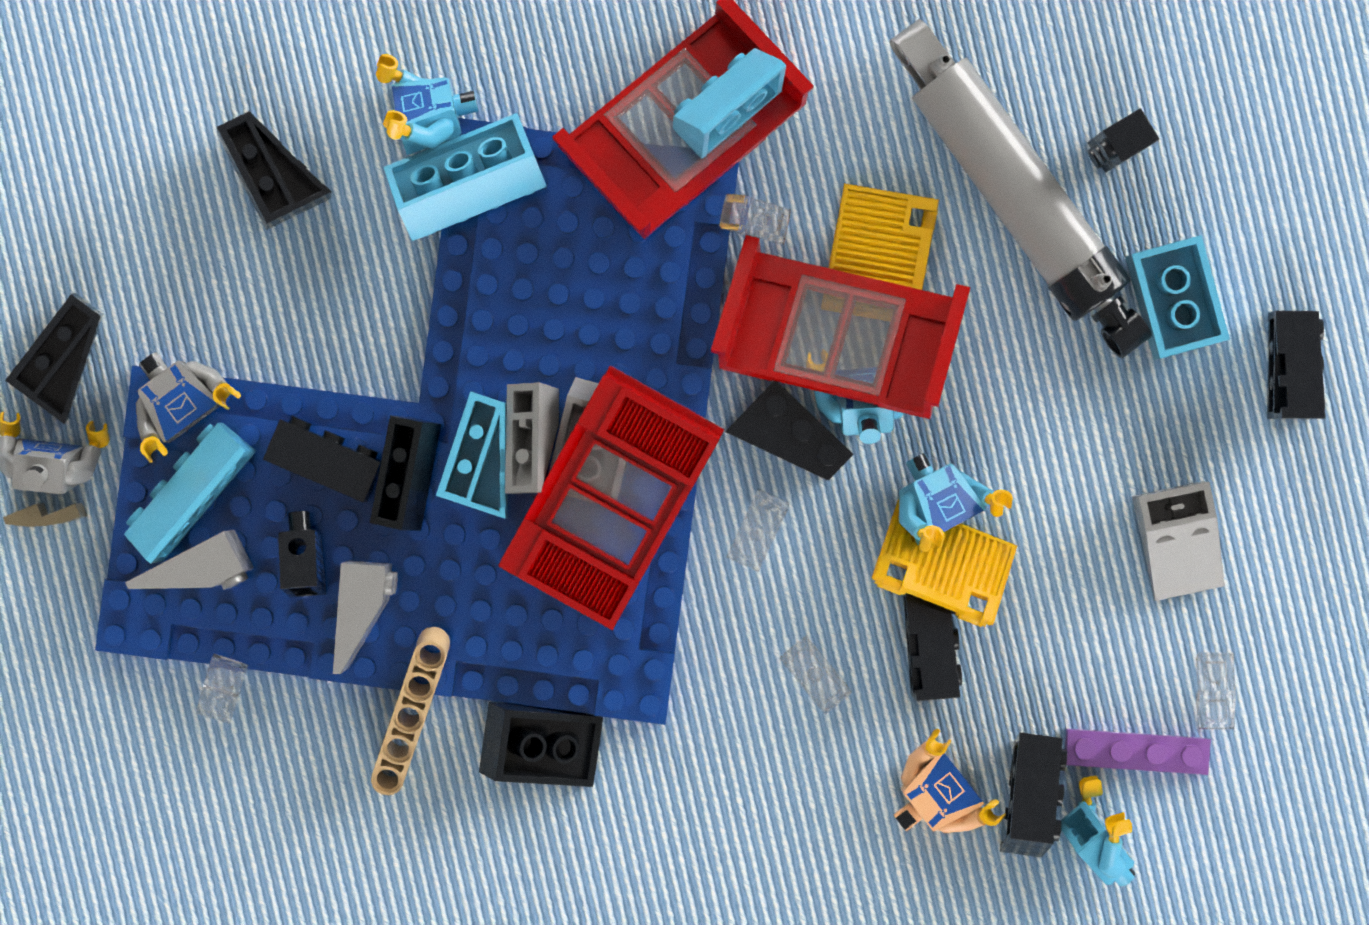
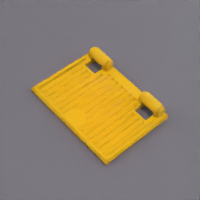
M844 183L828 268L923 290L938 214L939 199ZM912 208L923 210L921 227L909 225ZM823 294L821 310L841 313L845 298ZM856 301L852 315L891 322L894 310Z
M898 499L871 578L875 580L874 584H877V587L897 595L908 593L954 611L958 619L976 626H993L1017 545L960 523L944 532L941 548H937L932 543L930 551L923 552L920 550L914 537L899 523ZM890 564L906 569L902 581L886 575ZM971 595L987 601L983 612L967 607Z

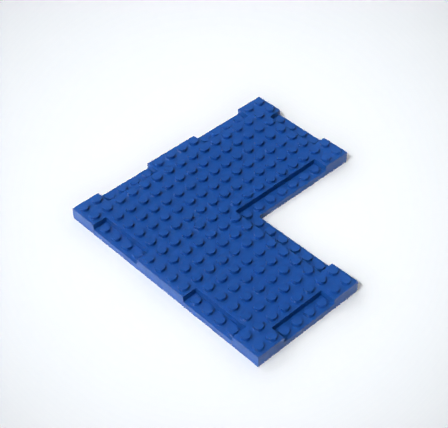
M459 118L460 136L493 122ZM523 126L547 187L505 203L496 209H491L468 218L464 222L441 229L419 403L224 378L231 387L241 394V397L238 399L234 395L228 396L226 405L230 407L229 410L220 406L171 443H163L160 439L161 443L168 450V454L163 456L157 449L151 454L153 462L149 463L140 452L142 441L137 428L136 402L140 398L137 390L150 380L140 366L132 365L123 437H125L108 575L107 579H104L95 651L163 660H181L303 676L316 680L401 690L419 635L426 628L438 627L449 635L450 647L434 695L457 696L666 725L697 481L613 630L498 566L538 493L508 494V518L506 519L438 497L436 493L470 391L506 403L507 384L540 382L559 389V426L545 479L549 474L567 395L575 377L599 383L611 365L706 418L714 353H711V347L718 326L739 162L688 205L682 207L648 237L643 239L562 152L552 139V136L557 132L528 129ZM643 144L675 179L700 159L691 148ZM390 415L412 417L441 424L421 531L398 530L370 523L378 478L368 501L363 503L263 460L279 420L290 421L291 416L311 423L310 431L321 436L327 430L345 438L343 445L354 450L360 444L378 452L376 459L380 461L382 460ZM217 423H224L253 447L256 452L168 557L162 562L150 564L124 535L130 527L126 524L127 520L139 507L145 510L153 500L149 496L160 481L164 479L168 482L177 472L173 469V466L185 452L190 454L194 452L200 444L196 440L200 433L209 424L215 427ZM628 462L617 501L654 520L672 486ZM567 495L552 520L556 525L626 564L630 563L647 532L599 504ZM309 511L311 529L316 530L321 535L326 595L290 598L280 589L278 535L280 532L289 531V512ZM228 530H235L254 566L253 569L246 572L249 579L223 590L221 585L212 588L128 589L125 582ZM306 545L300 546L296 551V555L302 554L306 549ZM349 560L391 563L392 572L398 573L396 594L390 595V600L349 669L341 674H333L341 563ZM434 645L424 646L430 653L440 652ZM417 676L413 678L419 684L429 683L424 677Z

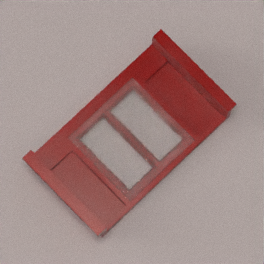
M718 0L716 2L715 15L574 131L569 134L562 128L552 136V139L629 225L631 224L642 238L645 239L804 107L808 93L814 89V85L734 0ZM756 48L782 60L786 64L782 92L703 159L673 130V116L675 115L674 110L687 98L693 100L701 93L702 86L711 77L716 75L719 78L728 71L729 63L740 53L747 55Z
M746 235L713 340L711 353L718 354L719 369L767 381H778L877 405V407L931 419L934 406L939 407L971 287L956 284L953 297L761 253L760 238Z
M610 365L545 479L541 493H538L498 566L613 630L725 429Z

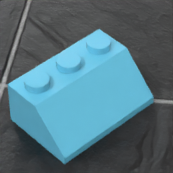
M756 48L747 55L740 53L729 63L728 71L719 78L716 75L711 77L702 86L701 93L693 100L687 98L674 110L675 115L673 116V130L703 159L782 92L786 64L782 60Z

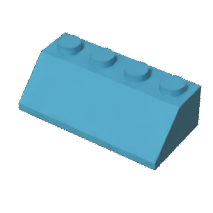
M517 113L441 143L435 148H429L383 167L397 210L412 241L432 235L436 231L464 222L468 218L491 209H496L505 203L547 187Z
M217 423L215 427L209 424L197 437L196 440L200 444L192 454L185 452L175 463L173 469L177 472L168 482L163 479L152 490L149 496L153 500L145 510L139 507L127 520L126 524L130 527L124 535L150 564L162 562L168 557L256 452L253 447L224 423Z

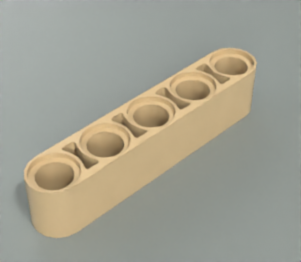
M426 628L418 637L371 776L372 787L382 795H393L400 791L403 786L450 647L449 635L441 628ZM434 645L440 652L430 653L424 646ZM417 676L424 677L429 683L419 684L413 678ZM412 708L416 710L418 714L409 715L405 713L403 709ZM402 739L408 745L399 746L395 744L392 740ZM382 770H391L395 772L396 776H388Z

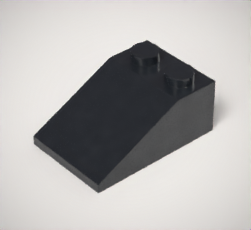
M489 702L479 773L499 782L593 787L603 717L572 711Z

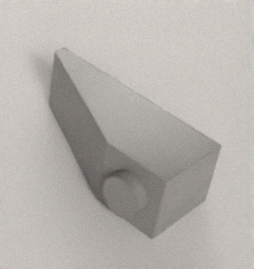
M540 382L507 384L506 494L541 493L559 426L558 388Z

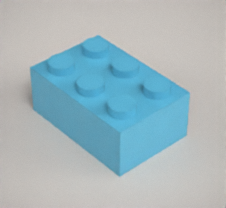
M1202 235L1125 257L1141 317L1151 331L1152 336L1148 339L1153 360L1230 340Z

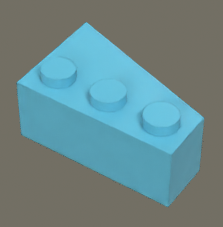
M470 391L436 496L506 519L508 518V494L505 493L506 403Z

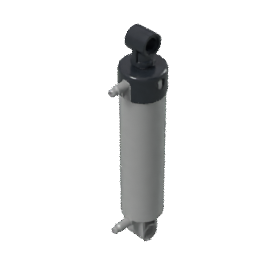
M920 19L890 39L889 43L893 52L921 89L912 97L913 101L1049 285V290L1073 321H1077L1095 309L1097 312L1091 317L1095 322L1099 321L1104 328L1101 329V335L1112 352L1122 359L1150 339L1152 336L1151 331L1143 318L1133 309L1126 310L1122 304L1125 301L1121 295L1115 299L1112 297L1130 282V277L1109 248L1104 246L967 57L955 63L931 29Z

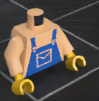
M934 729L928 740L908 756L901 776L903 785L900 789L910 802L897 811L894 817L906 832L922 819L925 820L933 832L939 830L943 833L970 831L986 824L996 826L1006 816L1005 813L997 816L991 811L999 801L992 799L983 808H980L984 805V802L945 754L951 740L949 739L943 744L937 742L935 738L940 733V730Z

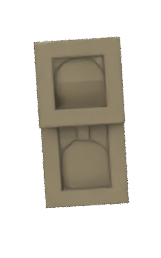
M38 503L4 516L3 519L5 524L36 527L63 524L87 517L88 515L83 503H75L48 514L44 503Z

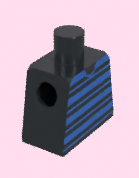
M309 511L289 512V531L280 532L278 535L280 589L290 598L326 595L321 535L316 530L311 529ZM302 545H306L305 551L300 555H296L297 549Z

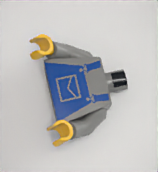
M157 352L152 353L139 363V366L150 380L137 390L140 397L136 402L137 428L142 441L140 452L149 463L153 462L151 454L157 449L163 456H166L168 450L161 443L160 439L163 443H171L220 406L229 410L230 407L226 405L228 396L234 395L239 399L241 394L231 387L216 369L196 361L185 363L179 360L167 367Z
M1 412L0 471L7 478H12L13 489L64 494L75 486L89 481L93 476L101 454L99 448L107 446L110 441L107 424L103 425L102 430L95 432L94 421H90L86 425L89 445L85 446L20 438L17 440L15 437L21 432L20 414H16L15 421L6 422L4 421V412Z

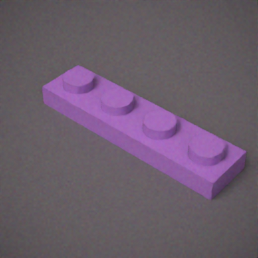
M1066 728V765L1208 775L1211 739Z

